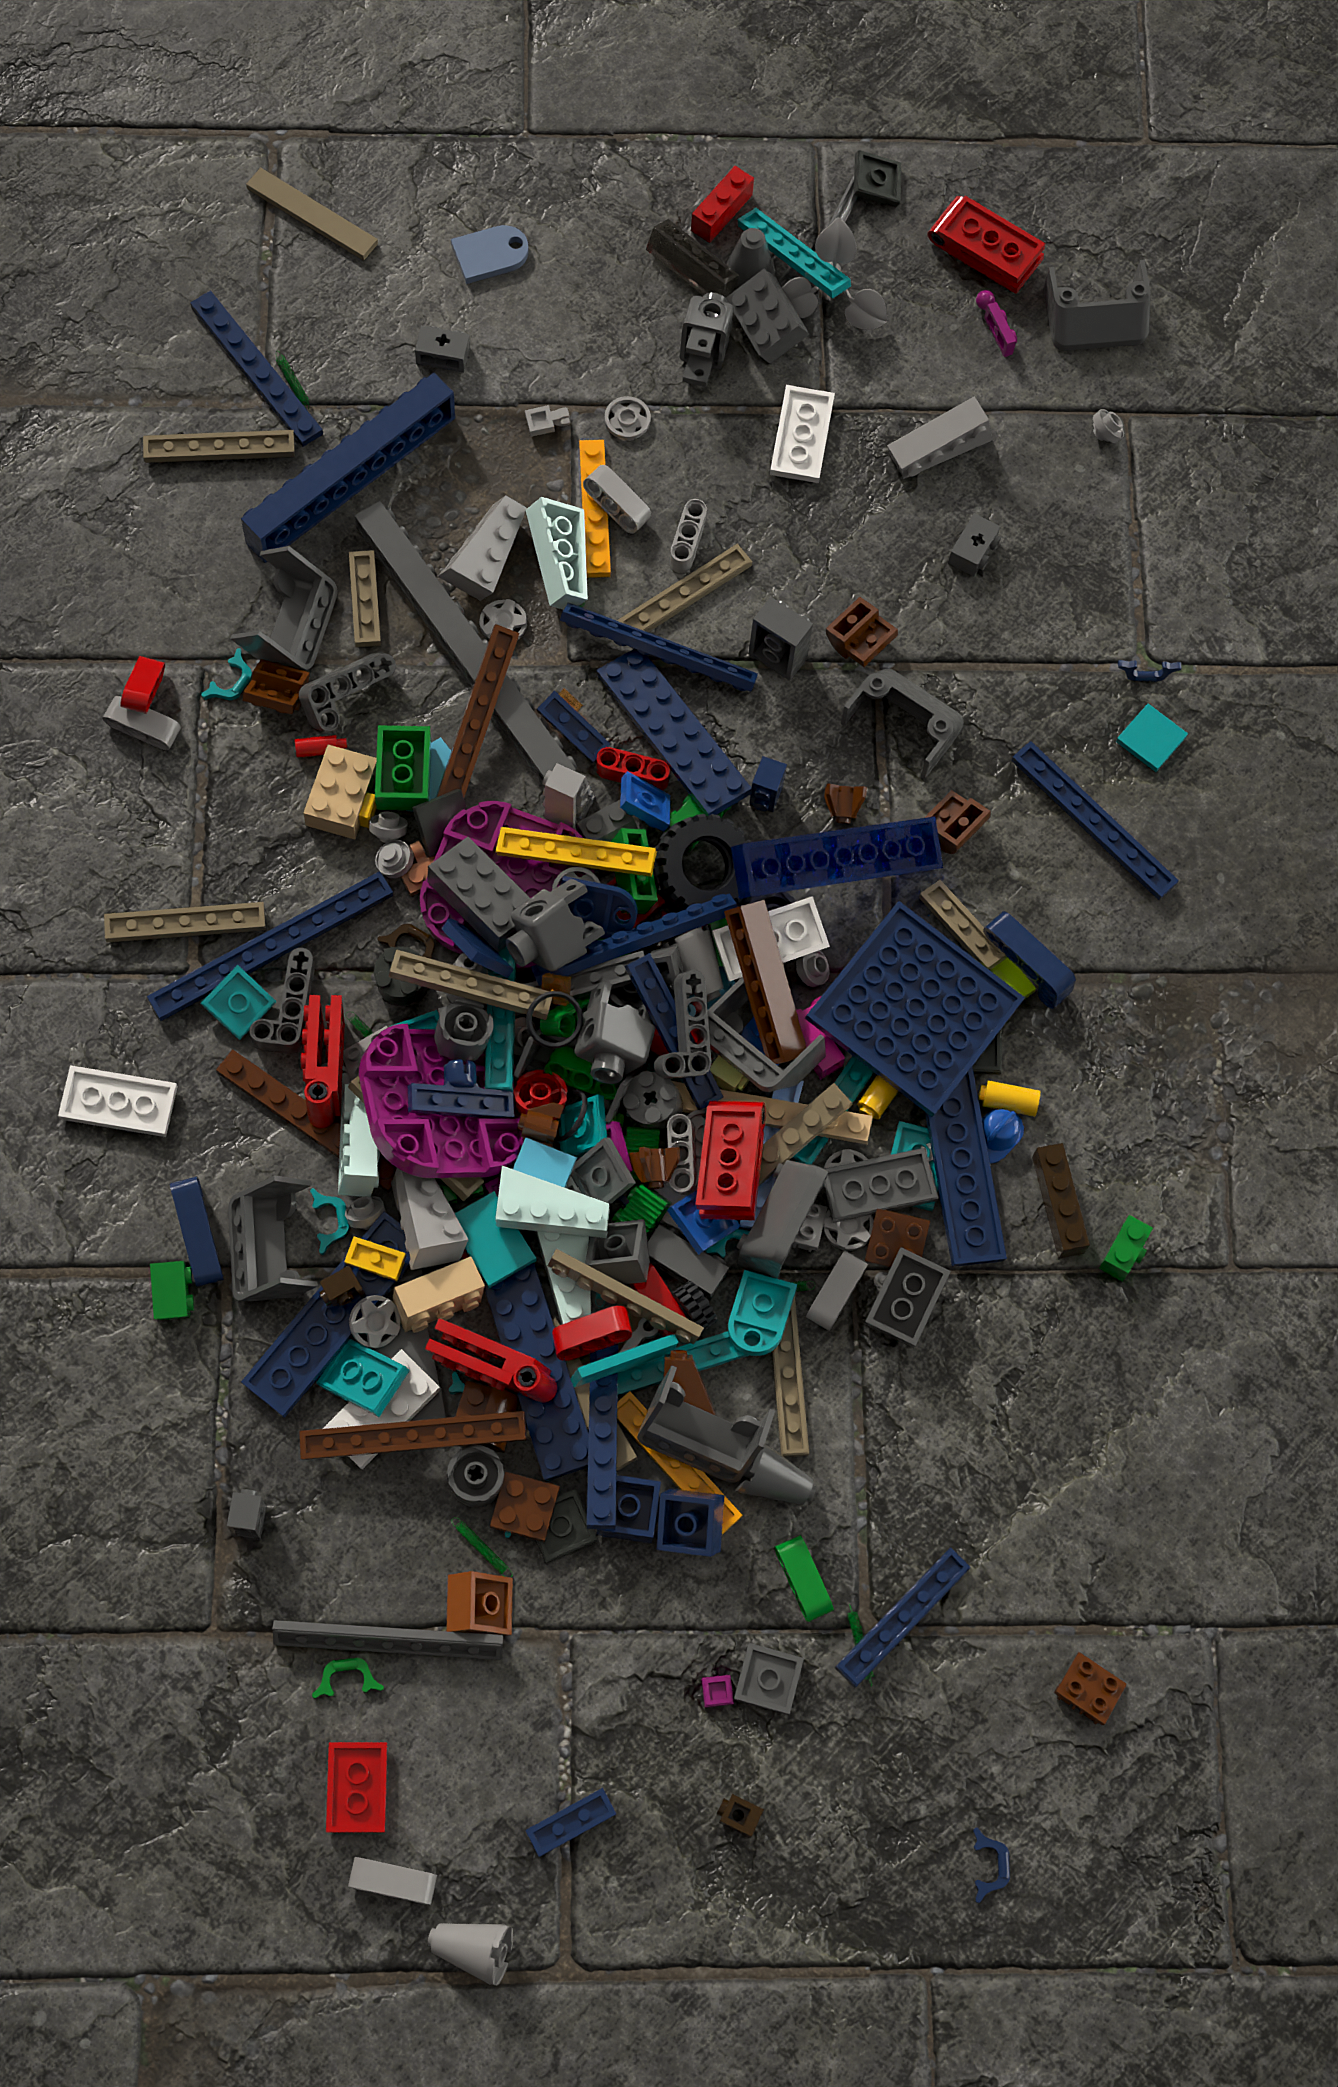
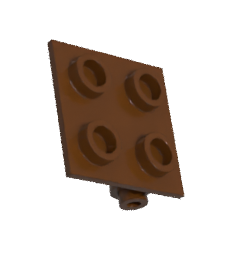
M877 1208L865 1261L891 1267L900 1248L922 1257L930 1220Z
M1078 1652L1063 1680L1056 1687L1054 1694L1058 1696V1700L1061 1699L1068 1705L1073 1704L1071 1709L1079 1708L1080 1715L1085 1712L1084 1715L1091 1719L1095 1725L1097 1723L1105 1725L1127 1684Z

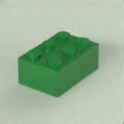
M378 725L375 781L377 810L413 811L412 807L429 801L432 743L430 726Z

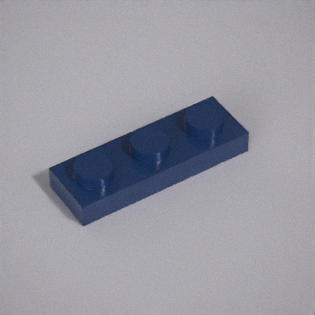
M555 690L536 710L591 763L597 759V754L602 748L610 745Z
M601 1788L525 1831L538 1857H541L616 1815V1812L604 1789Z

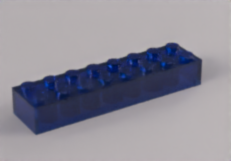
M935 816L743 843L731 847L739 899L943 868Z

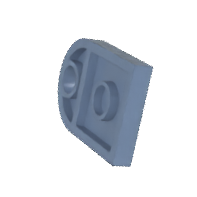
M496 226L451 239V246L466 284L514 271L520 268L528 257V241L526 236L519 229L512 226ZM513 242H518L522 246L518 249H513L509 245Z

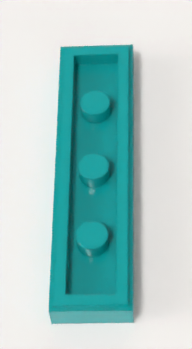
M671 1334L577 1368L570 1380L574 1388L662 1357L664 1354H670L671 1350H674L679 1342L675 1334Z

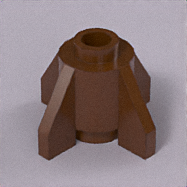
M826 785L824 798L831 814L830 817L836 818L835 823L851 824V820L857 818V813L866 798L867 787Z
M552 1102L528 1109L527 1115L521 1113L517 1129L522 1130L521 1137L524 1140L527 1137L552 1147V1144L546 1143V1141H554L559 1121L554 1120L553 1117L560 1119L564 1105Z
M639 1147V1152L629 1153L631 1167L641 1183L648 1185V1189L664 1188V1184L670 1182L680 1160V1147L665 1149Z

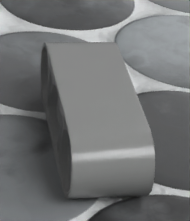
M598 466L583 481L585 491L626 532L635 533L650 519V508L608 466Z
M699 499L689 500L685 504L671 547L670 567L676 573H686L691 569L704 530L707 507ZM695 513L699 514L700 516L695 517L690 514ZM687 534H688V535H692L693 537H691V538H686V537H684V535H687ZM677 556H684L686 559H679Z
M121 696L113 698L102 718L107 725L160 749H170L181 729L178 722L151 709L148 710L147 714L122 708L120 707Z
M676 1114L669 1119L667 1124L668 1148H687L689 1156L686 1160L678 1162L670 1179V1185L679 1194L689 1195L696 1190L698 1184L695 1126L684 1114ZM681 1121L687 1122L686 1132L676 1134V1124ZM688 1175L690 1177L689 1185L683 1189L679 1188L677 1185L679 1177Z
M844 1251L810 1307L806 1318L830 1331L868 1264Z
M354 1857L348 1887L431 1905L437 1875Z

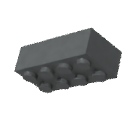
M466 837L428 866L427 882L497 953L506 947V940L517 933L511 919V914L515 909L528 901L530 897L469 837Z

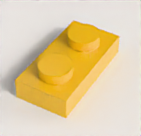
M354 1236L344 1263L398 1281L407 1255L406 1253Z

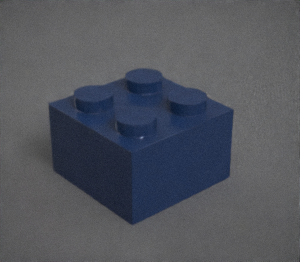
M616 1475L615 1530L597 1529L596 1536L652 1543L661 1481Z
M669 1489L660 1493L657 1550L709 1557L721 1551L724 1495Z

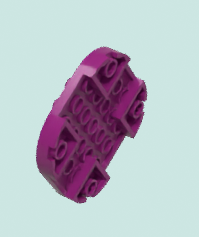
M485 801L467 810L463 809L453 817L443 832L444 837L434 861L466 837H469L509 878L532 898L543 889L551 892L554 881L561 872L568 868L579 866L497 855L496 847L501 827L578 838L583 837L572 827L562 822L556 824L512 808V805L506 802ZM587 868L595 874V869ZM573 871L578 877L586 874L581 871ZM426 878V881H423L420 892V907L425 925L430 934L442 946L462 954L464 952L442 930L447 919L456 920L475 933L477 932L427 882ZM562 878L560 879L557 887L561 885ZM530 962L522 967L516 963V973H532L531 966L536 964Z
M398 1024L381 1031L364 1052L359 1066V1079L369 1128L374 1143L381 1154L398 1169L423 1178L489 1177L501 1173L502 1166L509 1168L518 1158L524 1143V1139L521 1137L522 1130L517 1129L521 1115L517 1112L515 1103L513 1118L492 1119L409 1113L408 1085L411 1083L444 1085V1065L448 1064L452 1059L440 1055L437 1051L434 1039L435 1029H409L408 1024ZM486 1049L479 1059L474 1061L477 1084L485 1089ZM513 1078V1093H514V1089H515L516 1086H515V1082H514V1078Z

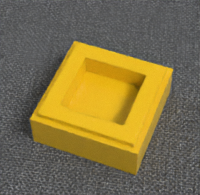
M366 793L359 813L360 826L369 828V820L375 815L377 810L375 794Z

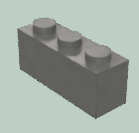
M659 1224L648 1241L649 1260L654 1267L683 1285L688 1281H692L694 1285L698 1286L699 1291H702L704 1297L711 1301L728 1275L729 1267L726 1266V1262L716 1255L711 1257L705 1252L698 1255L690 1242L680 1238V1233L669 1226L664 1228Z

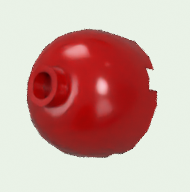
M544 1070L527 1072L518 1079L514 1089V1103L517 1112L520 1115L521 1113L527 1115L528 1109L554 1102L564 1105L563 1113L567 1103V1086L565 1081L553 1072L552 1075L545 1074Z

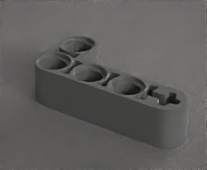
M385 653L370 654L301 687L299 699L311 727L319 731L335 730L339 725L340 718L334 702L393 674L396 667L394 658ZM380 665V666H379V669H372V668H371V667H376V666ZM358 669L361 671V679L359 681L355 677ZM336 679L340 684L338 691H335L333 687ZM314 689L318 694L315 702L311 698V693ZM325 713L327 716V723L323 726L321 723V716Z
M297 948L290 953L278 1021L259 1019L254 1021L250 1027L252 1042L259 1050L291 1054L299 1051L302 1047V1031L306 1025V1021H304V1005H309V995H311L315 971L313 956L308 949ZM301 961H306L302 964V973H299L298 965L301 964ZM300 984L304 986L299 992L291 990L295 985ZM292 1009H297L300 1011V1013L295 1017H290L287 1015V1013ZM261 1031L269 1032V1035L264 1039L256 1037ZM288 1034H293L296 1036V1038L291 1042H286L283 1040V1038Z
M689 970L680 973L674 980L679 1052L661 1055L654 1063L656 1074L664 1079L701 1076L709 1072L711 1068L705 978L698 970ZM686 980L692 981L693 986L686 985ZM694 994V997L687 999L686 995ZM689 1003L694 1005L696 1009L694 1017L690 1016L687 1011ZM691 1030L695 1031L698 1036L696 1044L690 1041L689 1033ZM694 1057L700 1063L698 1071H695L691 1065ZM667 1059L672 1060L674 1063L672 1073L667 1071L665 1067Z

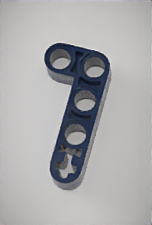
M1002 911L984 927L983 932L987 939L1039 986L1037 991L1038 997L1048 1008L1054 1009L1073 991L1076 982L1073 972L1009 913Z
M198 1176L170 1183L196 1287L224 1280Z

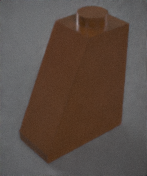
M671 1350L670 1354H664L663 1379L671 1366L677 1367L672 1382L678 1383L685 1391L684 1402L717 1416L693 1355H687V1351Z

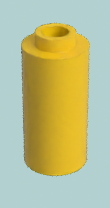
M877 1075L857 1103L860 1108L859 1113L870 1115L872 1119H880L898 1093V1090Z
M987 1080L986 1085L981 1084L978 1100L982 1101L983 1107L998 1110L1004 1109L1033 1117L1036 1116L1040 1099L1039 1090Z

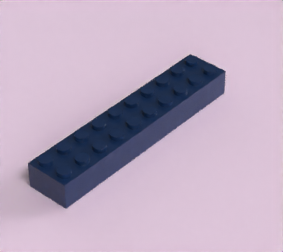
M435 373L429 377L422 378L413 389L402 393L396 402L390 406H385L372 420L365 421L359 430L352 435L345 436L340 444L332 450L329 449L324 452L318 461L307 465L294 479L287 480L277 492L267 495L261 504L246 511L241 518L246 544L264 563H267L268 561L260 556L261 551L286 547L292 544L455 419L454 392Z

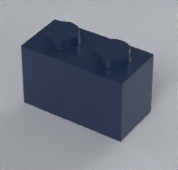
M762 756L752 782L750 805H753L754 808L760 811L768 810L774 812L784 785L787 764Z

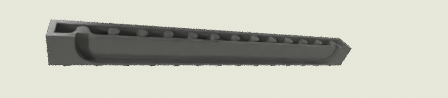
M381 501L356 514L355 523L359 533L366 542H369L375 555L473 688L488 642L485 639L481 640L478 636L476 625L472 620L468 621L465 618V613L458 601L454 602L451 599V594L446 584L438 581L433 566L430 563L426 564L424 562L421 550L417 545L413 546L411 544L406 529L403 526L399 527L397 525L395 515L389 507L385 508ZM506 674L492 714L496 722L531 770L535 771L541 784L547 771H553L556 763L576 772L577 765L571 756L567 757L562 751L563 746L556 736H551L544 718H538L528 697L524 698L520 693L521 690L517 681L514 678L510 679Z

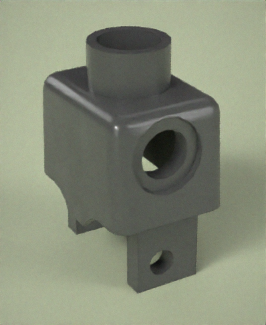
M707 293L703 297L694 296L690 300L682 326L679 355L680 360L687 362L682 382L706 387L711 369L719 370L722 368L730 341L734 308L720 294ZM700 373V374H702L703 376L698 377V376H696L695 374Z
M570 879L551 892L543 889L512 912L511 919L517 933L506 940V946L517 964L524 967L533 962L548 971H556L586 954L585 946L605 934L601 926L591 921L583 923L581 917L573 916L568 907L569 903L588 892L584 884Z
M607 981L602 982L591 990L587 1011L583 1013V1026L576 1038L575 1054L577 1057L592 1063L590 1074L593 1079L605 1084H617L622 1081L624 1076L646 1063L656 1027L651 1024V1018L644 1004L637 1009L627 1004L620 1008L608 1004L612 984Z

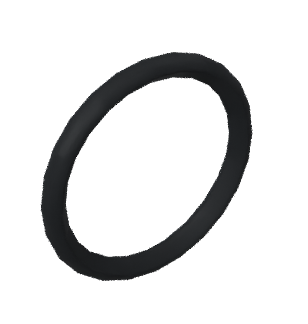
M560 991L546 992L538 996L529 1006L526 1016L527 1029L531 1037L544 1047L555 1049L565 1047L571 1044L581 1032L583 1026L582 1010L578 1002L570 995ZM546 998H564L574 1006L577 1012V1027L574 1033L563 1042L550 1043L544 1041L533 1029V1011Z
M572 1090L567 1093V1100L574 1095L581 1097V1111L573 1127L563 1136H556L554 1141L562 1142L567 1140L582 1124L588 1107L587 1097L583 1091Z

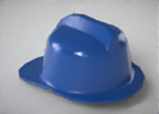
M993 1109L982 1118L990 1164L999 1162L1022 1138L1024 1132L1022 1120L1014 1111L1010 1112L1004 1109Z

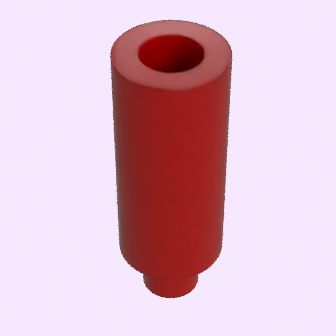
M336 735L295 739L296 756L299 758L324 755L328 745L346 749L347 740L346 738L337 739Z

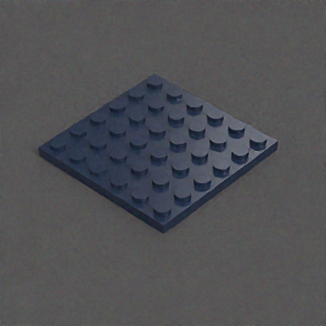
M898 901L804 1019L933 1117L1025 997Z

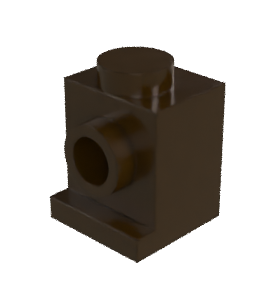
M349 1265L320 1281L324 1290L319 1293L327 1307L331 1304L334 1307L338 1304L339 1306L346 1305L354 1299L356 1294H359L361 1298L366 1295Z
M732 1794L729 1800L723 1799L717 1815L721 1816L720 1824L750 1839L764 1809ZM739 1810L743 1813L741 1821L733 1819L734 1811Z

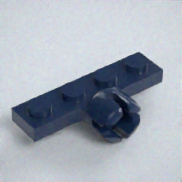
M461 1059L452 1060L444 1065V1085L417 1083L408 1085V1112L492 1119L513 1118V1092L480 1088L477 1084L476 1065L474 1062L466 1060V1065H463V1060Z

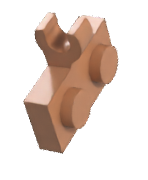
M419 841L409 845L413 851L416 863L411 866L406 874L401 876L410 896L421 892L423 881H426L428 876V866L433 863L436 857L435 855L427 858Z

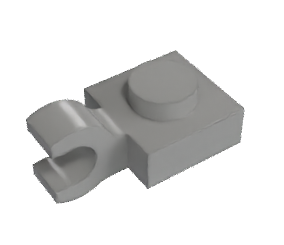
M549 405L525 410L531 437L555 432L554 425H570V416L566 407L551 412Z
M642 1318L638 1323L636 1331L632 1333V1337L627 1340L619 1353L642 1345L645 1339L654 1338L658 1334L659 1329L654 1327L650 1332L645 1331L643 1326L646 1324L647 1319Z

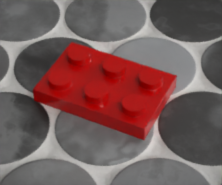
M329 1742L326 1833H385L387 1742Z

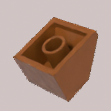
M474 1571L448 1575L446 1631L503 1636L512 1635L513 1578Z

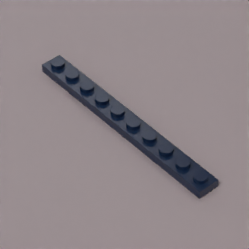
M379 871L148 995L147 999L159 1020L163 1021L207 997L237 965L247 974H250L391 898L393 891Z

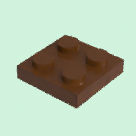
M505 1472L503 1486L499 1492L490 1528L545 1542L560 1486Z

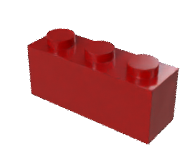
M734 166L692 213L691 231L711 243L753 195L754 177Z

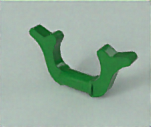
M361 1658L333 1660L325 1666L322 1682L319 1688L312 1693V1697L317 1698L324 1694L333 1696L334 1691L330 1685V1678L333 1673L339 1671L360 1670L364 1675L362 1687L364 1693L371 1689L383 1691L384 1686L374 1680L368 1664Z

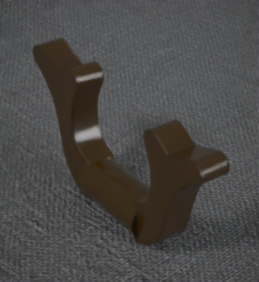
M403 924L391 934L377 938L379 943L387 944L389 947H396V943L401 936L410 935L426 946V951L422 957L432 959L435 948L433 937L412 924Z

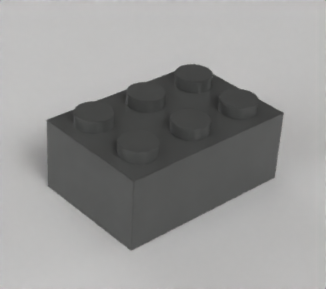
M765 268L726 297L729 303L732 304L734 314L758 355L770 364L809 335L778 280Z
M770 597L753 618L748 654L790 681L807 660L813 623L805 615L797 614L791 610L785 602L777 601Z
M900 1248L864 1325L914 1349L951 1271L906 1249Z

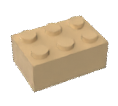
M328 745L303 813L306 826L356 839L360 828L359 813L366 793L372 794L376 781V758Z
M468 1257L394 1287L392 1302L397 1306L404 1331L412 1330L415 1333L428 1327V1323L439 1318L446 1321L454 1316L453 1313L463 1309L464 1312L478 1307L485 1285L472 1257Z

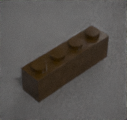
M1059 1143L1038 1147L1032 1159L1058 1259L1084 1254L1090 1244L1064 1145Z

